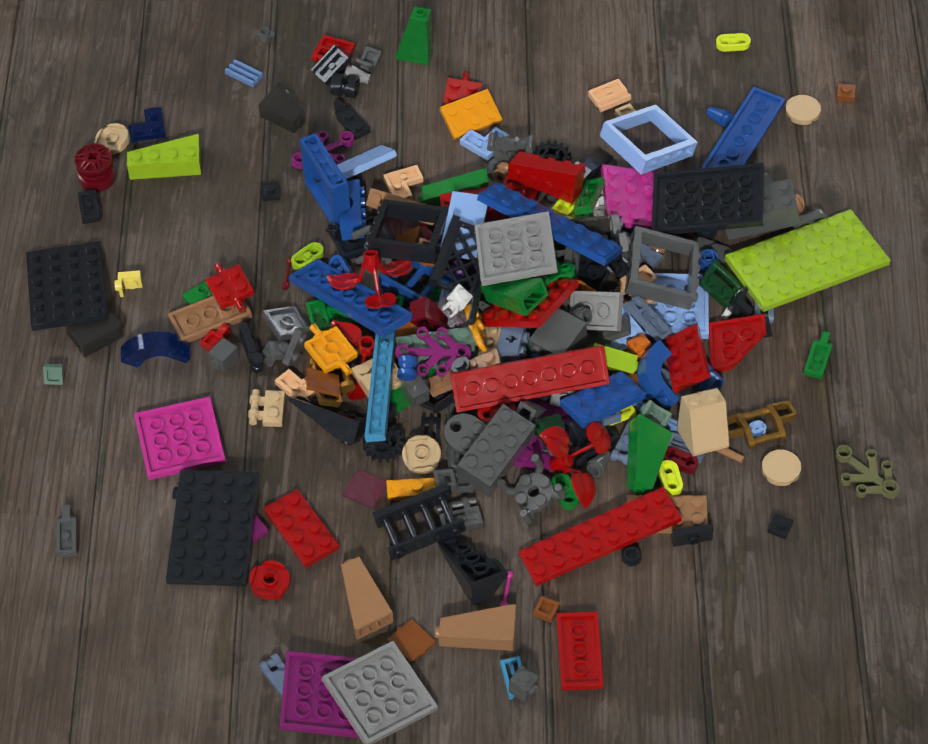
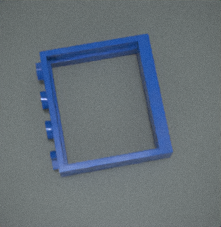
M315 133L299 140L304 183L329 223L334 222L340 227L339 215L350 209L348 182Z

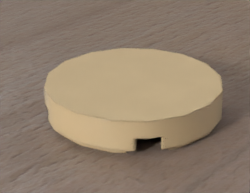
M797 95L787 101L785 113L793 123L809 125L819 119L821 106L811 96Z
M112 123L107 125L105 129H100L95 137V144L106 146L112 155L123 151L130 142L129 131L124 125L119 123Z
M417 435L411 437L404 445L402 458L405 466L410 471L416 474H426L432 472L439 465L441 449L436 440L430 436Z
M774 450L764 457L762 461L763 476L765 475L767 481L774 485L787 486L798 480L801 474V462L792 452Z

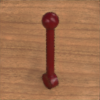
M291 257L286 259L285 280L281 284L283 290L289 289L288 278Z

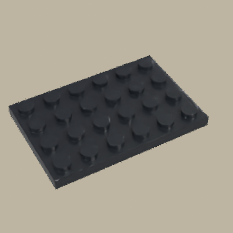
M764 163L655 173L652 230L671 235L763 226Z
M99 241L26 252L32 331L108 319Z
M180 470L166 574L167 584L247 587L260 477L259 472Z

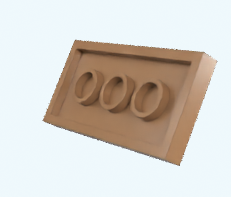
M211 296L168 313V318L181 343L184 345L206 336L211 329L216 332L223 323L232 326L252 318V313L245 300L243 304L246 307V311L240 313L236 305L221 310L215 298Z
M627 495L626 503L643 495ZM669 495L682 518V522L657 533L672 534L673 530L708 524L706 496Z

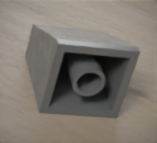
M558 308L533 333L529 339L530 350L537 356H545L582 349L588 343L586 322Z

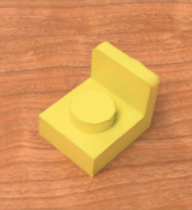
M140 270L118 272V280H115V291H119L120 298L124 297V289L143 288Z

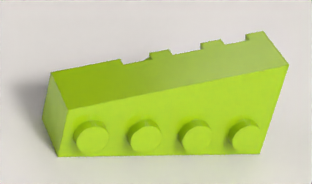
M199 134L127 152V169L130 180L201 175Z

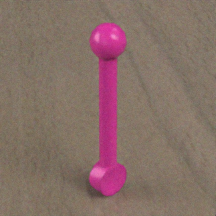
M507 571L508 576L503 601L500 602V606L508 605L509 586L514 575L512 571Z

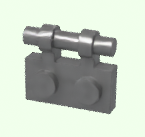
M462 497L461 500L454 502L447 501L455 520L462 518L466 530L483 526L479 507H470L477 504L475 497ZM436 505L437 512H443L441 506ZM444 513L439 514L441 525L448 524Z

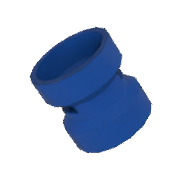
M706 249L701 252L699 264L702 274L705 273L715 259H718L717 252L712 249Z
M411 355L400 356L398 358L400 369L397 371V377L405 381L415 380L417 377L415 367L417 366L418 359Z

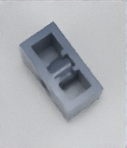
M501 327L496 348L500 352L502 363L523 360L526 357V345L530 339V333L527 332L526 328Z

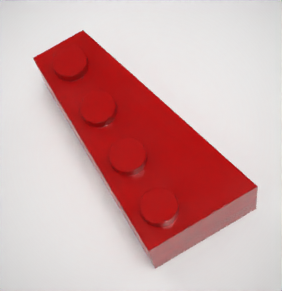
M518 152L509 162L507 177L572 204L582 192L586 164L579 163V165L572 164V161L565 160L560 162L555 161V158L551 157L544 159L540 155Z

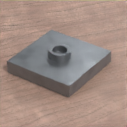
M296 306L263 310L262 317L278 341L291 339L295 328H309V325Z

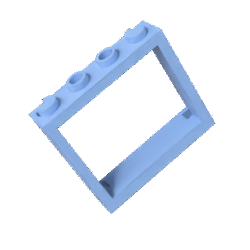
M657 105L607 120L602 125L600 137L640 174L693 156L698 143ZM651 121L675 145L645 155L621 131Z

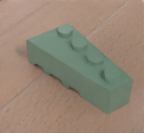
M469 327L447 330L448 335L457 344L467 345L471 350V356L475 355V340ZM436 331L428 333L443 349H451L443 340L437 339ZM443 331L438 332L440 336H445ZM416 334L395 337L396 347L400 344H406L409 348H430L423 340L418 339ZM400 349V353H407L405 349ZM463 350L458 351L460 355L465 354ZM415 356L418 359L415 370L417 371V367L420 364L426 363L431 357ZM443 357L432 368L435 367L437 369L438 365L445 364L451 357ZM420 368L419 371L425 373L426 369Z

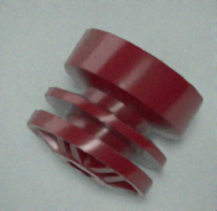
M89 144L77 151L74 163L81 187L87 191L95 189L96 192L109 189L116 180L112 153L109 148L101 144Z

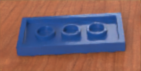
M620 371L609 377L610 384L585 388L561 399L560 407L582 428H586L591 422H598L644 400L646 393L623 371Z

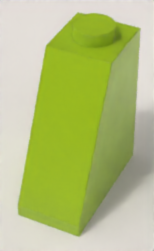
M594 343L586 345L583 348L599 346L601 344ZM604 346L608 371H623L626 374H634L639 364L637 361L638 355Z

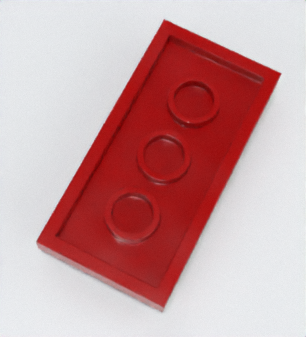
M697 324L687 327L663 340V344L672 353L667 358L672 389L676 394L710 378L701 332Z
M298 489L263 508L266 516L304 568L339 550L337 541Z
M598 612L556 613L561 691L603 689Z

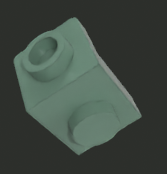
M651 400L645 403L640 410L641 415L663 428L667 426L673 416L672 413L659 407Z

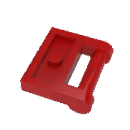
M323 35L312 54V61L318 62L324 56L321 53H327L333 45L350 58L356 48L355 43Z

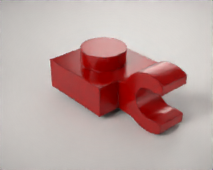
M223 323L216 332L211 329L199 342L200 346L210 351L222 338L227 339L232 332L229 331L230 326Z

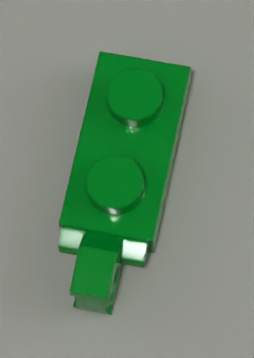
M823 331L820 341H813L803 375L822 380L832 350V344L828 343L830 339L829 332Z

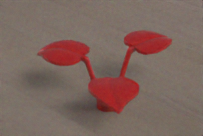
M367 250L363 253L364 261L361 262L360 275L357 273L327 274L328 282L333 288L347 290L355 288L357 283L362 281L365 269L373 273L377 295L367 297L364 302L366 307L377 309L383 306L390 307L396 303V296L394 294H380L377 271L380 269V272L383 274L388 273L389 276L405 275L410 272L412 261L398 260L382 265L378 251Z
M332 320L330 329L337 326L352 347L357 348L359 346V353L362 355L361 364L364 363L366 357L374 352L373 338L370 336L362 337L360 328L355 324ZM394 351V363H396V361H398V359L395 357V351ZM351 373L355 389L346 393V396L352 401L361 400L366 397V394Z
M595 421L591 422L586 428V435L591 444L569 455L568 445L570 439L567 432L559 426L547 428L539 436L544 440L549 451L554 456L550 459V468L555 473L561 471L564 474L575 473L571 477L572 487L585 509L595 497L596 485L588 473L581 474L580 470L569 469L573 465L572 457L593 446L598 454L606 453L611 444L609 432L603 424Z

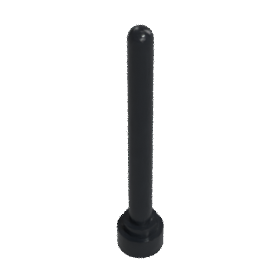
M480 275L473 292L468 317L469 325H474L482 291Z

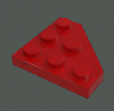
M765 314L709 323L711 367L714 369L713 371L717 373L731 371L767 334Z

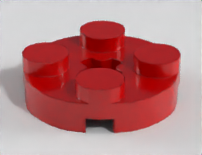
M277 561L263 562V565L254 567L249 576L252 593L261 599L279 600L283 598L290 587V574L285 569V566ZM270 577H273L274 582L267 583L265 579L269 580Z

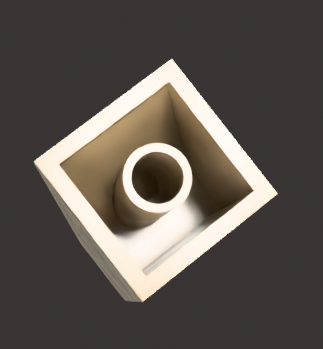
M718 388L681 397L677 431L693 456L729 447L726 400Z

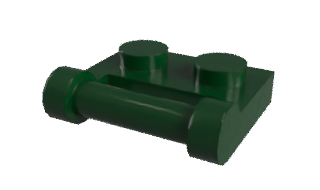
M715 259L699 280V286L721 306L726 308L743 284L720 265L721 262L718 259ZM716 270L719 274H721L728 282H730L733 285V287L731 288L728 284H726L719 276H717L714 273V271Z

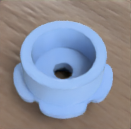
M755 420L749 424L753 438L765 435L767 426L763 421Z

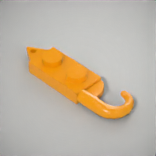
M471 304L465 306L464 308L467 321L469 317ZM477 311L475 324L469 325V328L478 347L486 353L488 349L482 341L485 338L483 331L485 326L481 320L480 312Z

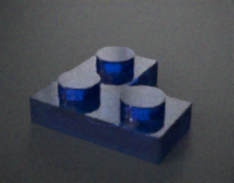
M161 107L144 109L145 123L128 125L131 143L166 137Z

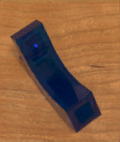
M147 332L132 337L121 346V362L136 368L145 360L157 356L169 357L184 363L190 360V344L179 341L177 334Z

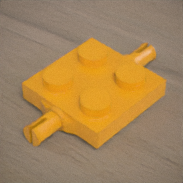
M315 323L312 324L309 329L315 336L304 342L305 349L325 374L334 369L341 368L346 376L350 375L353 370L347 363L357 358L358 353L337 326L330 330L321 331Z

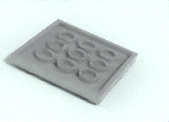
M549 211L475 225L482 286L558 273Z
M394 641L322 676V682L363 744H374L438 709L437 704Z

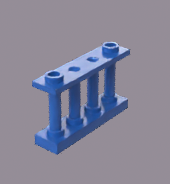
M412 261L411 266L416 268L417 271L404 286L395 281L399 276L388 277L383 273L379 275V286L383 290L390 291L397 296H405V301L409 303L420 297H428L434 288L426 286L420 295L411 289L423 274L430 276L433 267L423 266ZM453 273L457 281L464 279L458 274ZM450 275L442 277L441 282L451 284L453 280ZM467 281L460 284L467 289ZM446 290L436 303L443 307L448 301L446 298L451 292Z

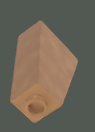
M360 557L349 559L344 564H341L355 638L358 640L393 623V612Z
M516 604L440 618V626L435 627V638H439V646L513 651Z

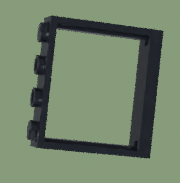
M384 199L382 205L378 206L377 216L374 217L373 227H370L369 237H366L365 245L368 247V250H377L379 257L435 264L441 247L449 207ZM386 217L436 223L429 244L379 238Z

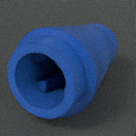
M712 106L706 112V115L721 127H728L734 117L729 110Z

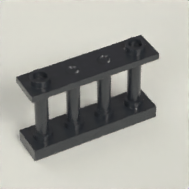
M447 483L372 512L377 528H385L392 546L387 548L391 561L401 559L409 553L452 536H458L466 531L463 519L455 520L447 502L452 499ZM436 505L441 506L448 524L438 528L429 511V508ZM422 512L429 531L418 535L410 516ZM401 519L404 521L411 537L403 542H399L392 526L393 522Z

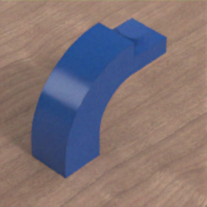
M658 340L641 357L637 375L639 385L646 393V398L650 400L654 397L665 410H668L680 399L662 378V364L672 353Z

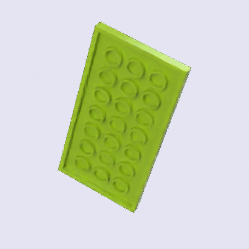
M851 209L725 255V261L743 286L749 289L748 293L762 312L888 266L891 261Z

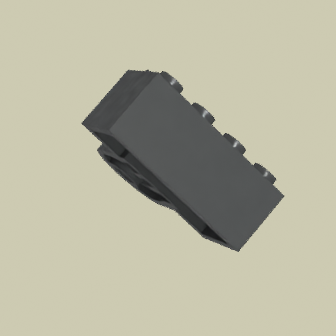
M764 173V225L726 229L728 240L800 225L801 221L792 179L774 182L769 174Z
M504 404L488 425L470 414L463 413L453 416L445 425L444 438L452 450L463 456L457 465V475L490 497L498 486V480L506 476L535 437L536 425ZM453 424H459L461 430L453 432L450 427Z

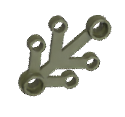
M840 445L837 448L836 459L841 463L847 462L861 473H843L840 477L841 485L849 486L852 482H874L878 485L866 486L859 484L855 491L856 496L859 498H864L867 494H882L888 499H893L899 495L900 486L893 480V464L891 461L885 460L881 463L880 470L884 473V480L878 476L876 461L878 454L876 450L868 449L866 451L865 460L868 461L869 468H867L852 457V449L849 446Z

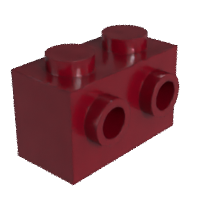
M425 296L410 302V312L412 313L410 323L417 327H426L428 332L437 331L440 327L449 329L448 310L445 309L443 311L442 306Z

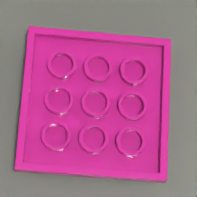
M603 164L600 170L601 177L605 179L603 198L606 225H608L607 216L619 215L624 228L634 229L635 226L652 230L654 174L660 172L650 171L640 174L636 169Z
M210 397L134 413L148 480L179 474L180 470H197L226 463Z

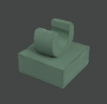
M44 364V384L63 385L65 382L64 364Z

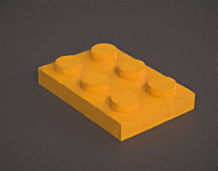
M488 89L441 106L439 109L454 140L463 137L470 129L477 132L498 124L503 120Z

